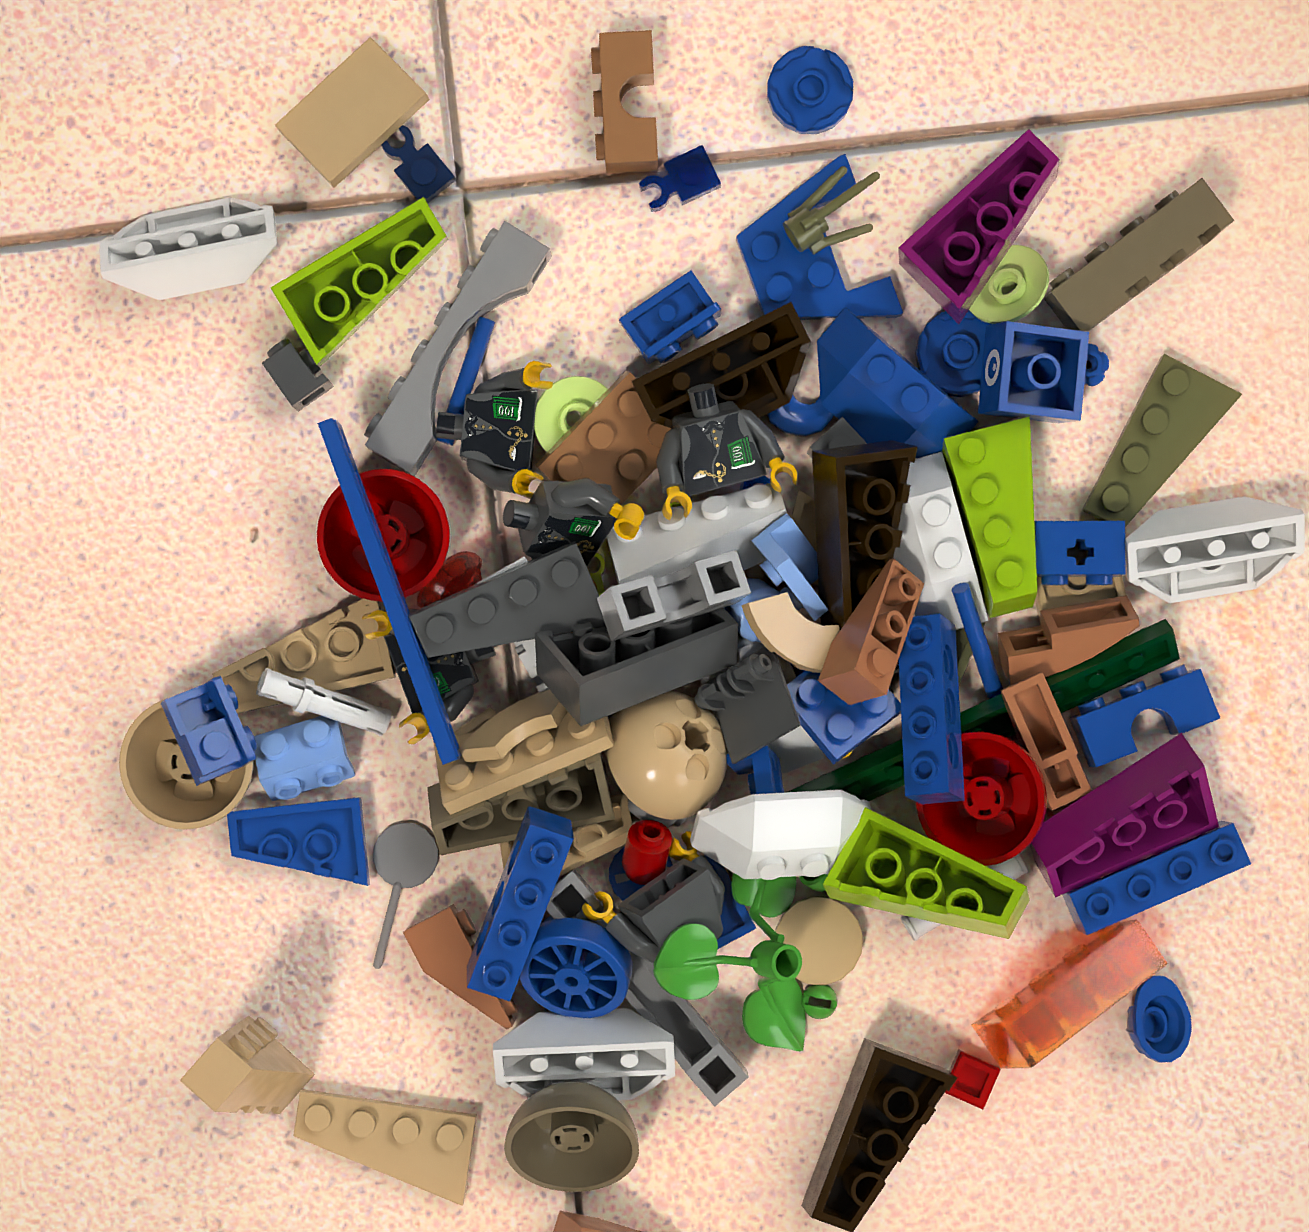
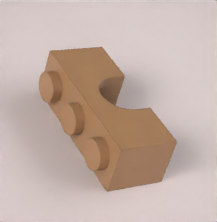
M652 30L599 33L600 47L591 48L592 74H601L602 90L593 91L594 117H603L604 133L595 134L596 159L605 160L606 173L658 171L656 117H634L627 113L621 105L623 96L630 89L637 86L654 85Z

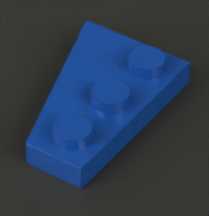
M361 797L231 811L227 815L232 857L296 869L324 877L342 879L356 884L370 885Z

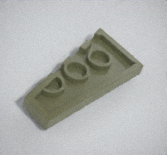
M1166 354L1162 355L1082 511L1101 521H1125L1126 527L1241 397L1242 393Z

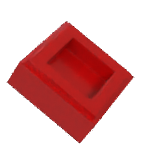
M958 1049L949 1070L958 1078L949 1091L946 1090L945 1093L984 1110L1001 1069L996 1065Z

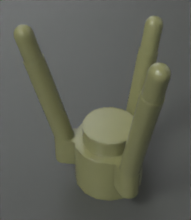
M842 166L801 206L788 213L789 219L782 224L794 247L800 253L809 248L814 255L825 247L871 232L873 225L869 223L824 237L823 233L829 230L824 218L880 178L878 172L871 173L818 210L816 207L811 209L847 173V168Z

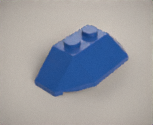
M844 308L817 340L821 405L836 418L841 419L843 417L866 443L893 440L917 446L916 458H921L942 452L944 438L970 432L979 422L848 308Z

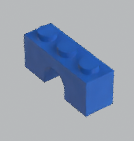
M1185 664L1160 673L1162 681L1146 687L1144 680L1119 689L1121 698L1105 703L1103 697H1099L1078 705L1080 714L1069 719L1088 766L1097 768L1137 752L1131 727L1135 717L1146 709L1154 710L1161 715L1170 735L1183 734L1220 719L1201 669L1187 671Z

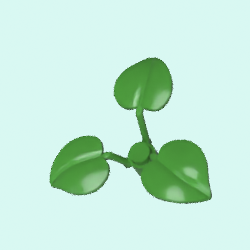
M733 873L732 895L734 900L741 905L751 906L749 910L750 918L763 930L770 940L762 941L756 945L750 957L716 956L718 942L710 929L696 923L681 925L668 935L654 961L653 973L661 988L678 998L686 1000L701 999L712 993L718 986L719 972L717 964L753 967L754 971L763 977L758 980L760 989L751 992L746 997L743 1005L742 1021L746 1033L753 1041L764 1046L803 1051L806 1027L805 1011L802 1005V992L795 979L802 967V956L795 946L784 944V935L776 933L761 917L774 918L788 910L796 892V876L778 877L772 880L762 878L743 879Z

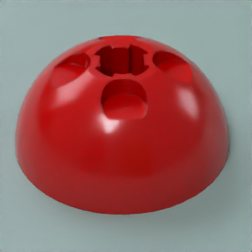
M375 469L359 473L404 597H409L426 587L435 578L444 564L450 542L449 522L445 509L431 488L420 479L408 473L392 469ZM338 486L327 499L319 517L317 545L320 558L329 575L343 589L363 599L383 602L342 489ZM397 540H400L401 542H398L397 546L393 548L392 552L391 548L397 543Z
M994 733L961 734L965 800L931 804L916 802L918 818L929 839L984 866L999 864L1020 854L1037 836L1047 809L1045 781L1031 755L1014 741ZM996 791H999L1000 803H997L998 795Z

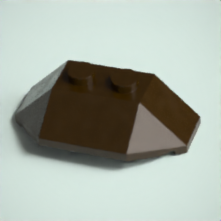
M789 302L633 380L632 384L651 422L671 429L673 428L672 420L674 416L692 411L688 389L707 383L714 384L718 404L733 401L740 410H750L758 418H761L790 403L811 340L792 302Z

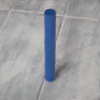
M478 318L446 413L464 414L466 395L472 392L495 322L490 319ZM437 438V441L453 446L455 441Z
M959 583L952 587V593L987 698L991 699L1000 695V690L1003 687L969 584Z

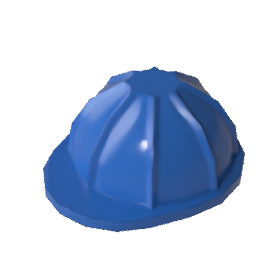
M1150 976L1138 987L1134 1005L1130 1006L1127 1010L1126 1031L1139 1053L1145 1054L1147 1058L1157 1063L1173 1062L1182 1056L1189 1045L1192 1032L1191 1015L1180 990L1171 979L1165 976Z

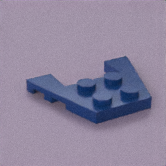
M846 154L838 156L736 236L737 245L763 315L792 302L800 320L837 318L845 307L859 319H864V317L897 318L902 316L903 310L890 276L847 291L830 246L825 247L814 255L809 248L800 253L794 247L783 228L782 223L789 219L787 214L801 206L840 167L845 166L847 173L811 209L825 206L856 184Z

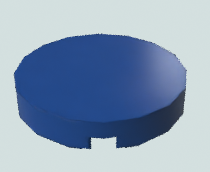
M802 46L783 55L774 64L767 82V101L773 116L785 128L799 134H820L833 129L846 116L853 100V79L846 63L836 53L827 49L814 48V46Z
M968 310L960 324L946 311L941 312L927 323L917 340L915 358L918 369L949 396L964 397L980 392L986 326L992 324L979 320L970 310Z

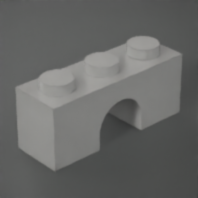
M737 550L696 561L689 567L658 578H653V575L609 587L597 597V601L610 640L614 641L736 604L751 594Z

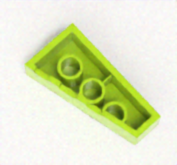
M422 197L270 288L316 365L322 366L448 241V238L425 198Z
M1029 416L947 437L943 440L942 454L990 618L1032 608L1037 595Z
M866 807L863 810L857 827L842 848L823 883L830 899L1005 939H1010L1030 901L1027 886Z

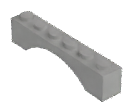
M504 221L499 231L495 228L490 230L480 248L484 255L476 267L469 265L464 271L457 285L461 289L453 304L446 302L434 321V325L438 326L430 341L423 339L417 346L411 358V362L415 364L406 379L402 376L397 379L387 397L392 401L383 416L377 413L373 417L364 433V436L369 438L365 446L370 451L414 477L437 442L435 427L436 394L442 371L453 349L468 329L478 321L479 317H483L509 300L529 294L552 257L549 247Z
M575 869L567 873L556 883L546 908L553 919L576 918L596 923L604 928L607 926L603 919L593 921L585 917L582 911L584 903L589 904L597 913H602L604 906L602 901L595 897L593 889ZM629 951L633 962V973L625 998L640 1016L674 1035L675 1060L715 1107L749 1078L747 1069L688 1000L673 996L660 988L653 973L654 963Z

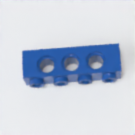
M940 613L914 616L899 657L905 796L920 804L964 801L955 624Z
M528 806L468 961L467 988L511 1001L574 839L570 819Z
M1219 821V827L1063 894L1062 896L1077 930L1085 935H1089L1251 865L1234 823Z

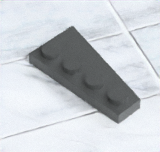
M575 541L409 614V618L428 658L535 639V633L551 630L553 635L573 632V625L591 622L593 628L606 626L597 601L599 594Z

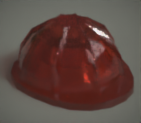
M469 551L458 552L448 557L435 578L419 591L417 605L420 608L426 607L478 584L477 582L482 580L480 570L482 559L476 553Z

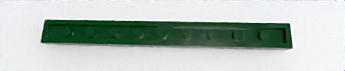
M1166 619L1124 637L1093 658L1062 672L1045 677L1060 713L1179 660L1180 656L1174 629ZM1002 694L960 712L961 734L987 732L1006 738L1015 735ZM902 739L787 792L843 790L860 800L871 801L905 785Z

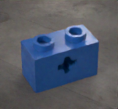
M1034 521L1037 577H1041V585H1068V577H1086V585H1113V577L1126 574L1125 521ZM1076 543H1078L1079 550L1087 551V558L1079 560L1078 565H1076L1074 557H1067V550L1075 547Z

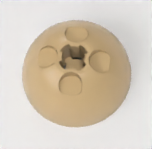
M669 691L612 715L609 724L614 747L606 750L608 764L622 792L637 807L658 818L678 820L696 814L697 811L702 810L715 797L726 775L728 765L726 755L728 754V749L719 722L709 709L703 710L699 708L695 699L686 694Z
M161 700L143 711L131 724L124 737L119 757V770L123 787L135 807L143 815L160 825L174 829H196L208 826L228 815L240 803L251 782L254 762L252 761L244 767L196 786L161 706L163 701Z

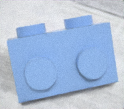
M784 514L751 541L766 559V561L760 564L763 571L776 586L782 582L786 586L779 592L781 594L787 592L794 607L798 611L804 608L811 618L816 621L828 611L825 604L811 587V584L818 579L817 552L788 514Z
M318 716L254 736L257 746L254 753L256 755L255 761L259 781L272 801L292 799L300 793L322 786H335L343 780L355 776L354 767L347 755L341 722L325 716Z

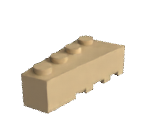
M248 1016L217 1037L180 1081L214 1112L237 1113L241 1109L245 1113H252L257 1109L261 1114H267L270 1110L274 1114H281L315 1074L275 1039L278 1033L268 1022L260 1017L254 1020Z

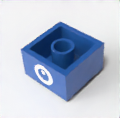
M1011 321L986 326L978 414L1017 419L1030 416V420L1058 424L1081 421L1089 332Z

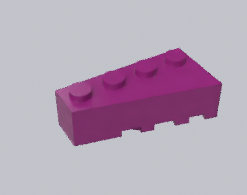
M1029 129L898 247L899 265L958 324H960L1057 178L1060 159Z
M1180 733L1043 822L1037 836L1030 844L1035 863L1055 898L1218 828L1219 824L1205 766L1184 735Z

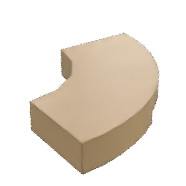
M787 592L741 605L751 629L770 652H775L786 661L794 664L796 668L821 673L830 645L840 632L839 625L822 626L807 620L794 607Z
M550 690L537 693L516 702L490 718L471 734L459 751L465 762L503 759L513 747L524 739L541 731L557 728L568 711Z

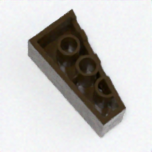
M889 440L812 451L819 598L828 609L820 617L821 625H839L841 630L890 559H893L895 548H900L903 531L899 530L903 503H908L911 485L906 483L910 462L915 463L917 446Z
M864 1038L801 1205L809 1216L840 1229L854 1232L886 1185L885 1180L897 1162L901 1163L910 1149L908 1147L922 1125L928 1123L936 1111L935 1106L945 1091L951 1089L958 1077L943 1067Z

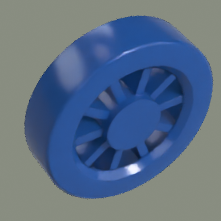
M560 918L547 921L539 926L519 979L530 997L544 1008L568 1017L595 1018L612 1012L624 1001L633 973V962L629 951L606 928L587 920Z

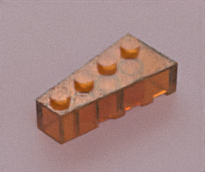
M1138 919L1119 921L1096 932L1098 938L1088 945L1083 943L1070 950L1062 957L1063 962L1053 969H1048L1038 974L1024 989L1005 999L992 1011L971 1024L1001 1069L1034 1067L1168 964Z

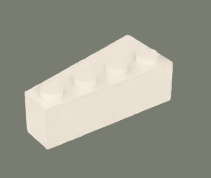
M771 483L754 485L748 489L721 496H711L705 500L693 502L692 509L687 518L684 517L683 506L671 507L672 517L670 520L663 516L662 511L644 515L639 530L632 540L623 539L618 536L613 526L607 536V541L618 584L653 575V578L669 575L689 567L696 561L737 550L743 570L766 561L751 540L784 514H787L781 493L775 491L771 487Z

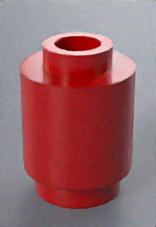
M641 820L630 827L622 857V866L626 876L632 882L646 885L665 871L672 844V834L665 825L654 820Z

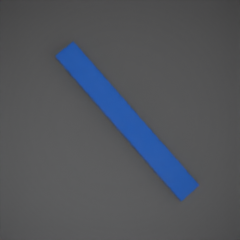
M333 418L317 423L442 765L462 759L457 738L425 651L409 618L410 611L342 425Z

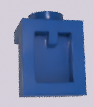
M769 746L763 747L736 764H732L729 754L726 755L727 764L736 774H748V785L751 795L784 793L780 758Z

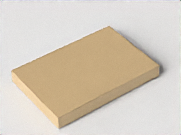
M369 37L275 124V127L335 188L430 99L426 92Z

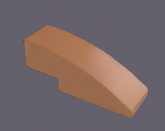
M1127 595L1041 610L1040 626L998 633L1000 664L1009 685L1039 672H1043L1044 677L1062 672L1093 658L1122 640L1139 627V617Z
M1043 672L1036 673L1001 689L1006 710L1019 745L1031 755L1043 775L1047 791V808L1053 811L1091 792V787L1076 756L1079 753Z

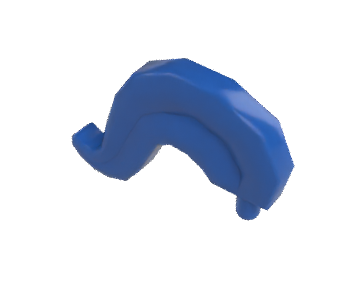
M792 395L789 404L767 414L770 424L785 434L801 437L821 432L834 416L821 405L820 396L816 402L808 405L798 401L794 395Z

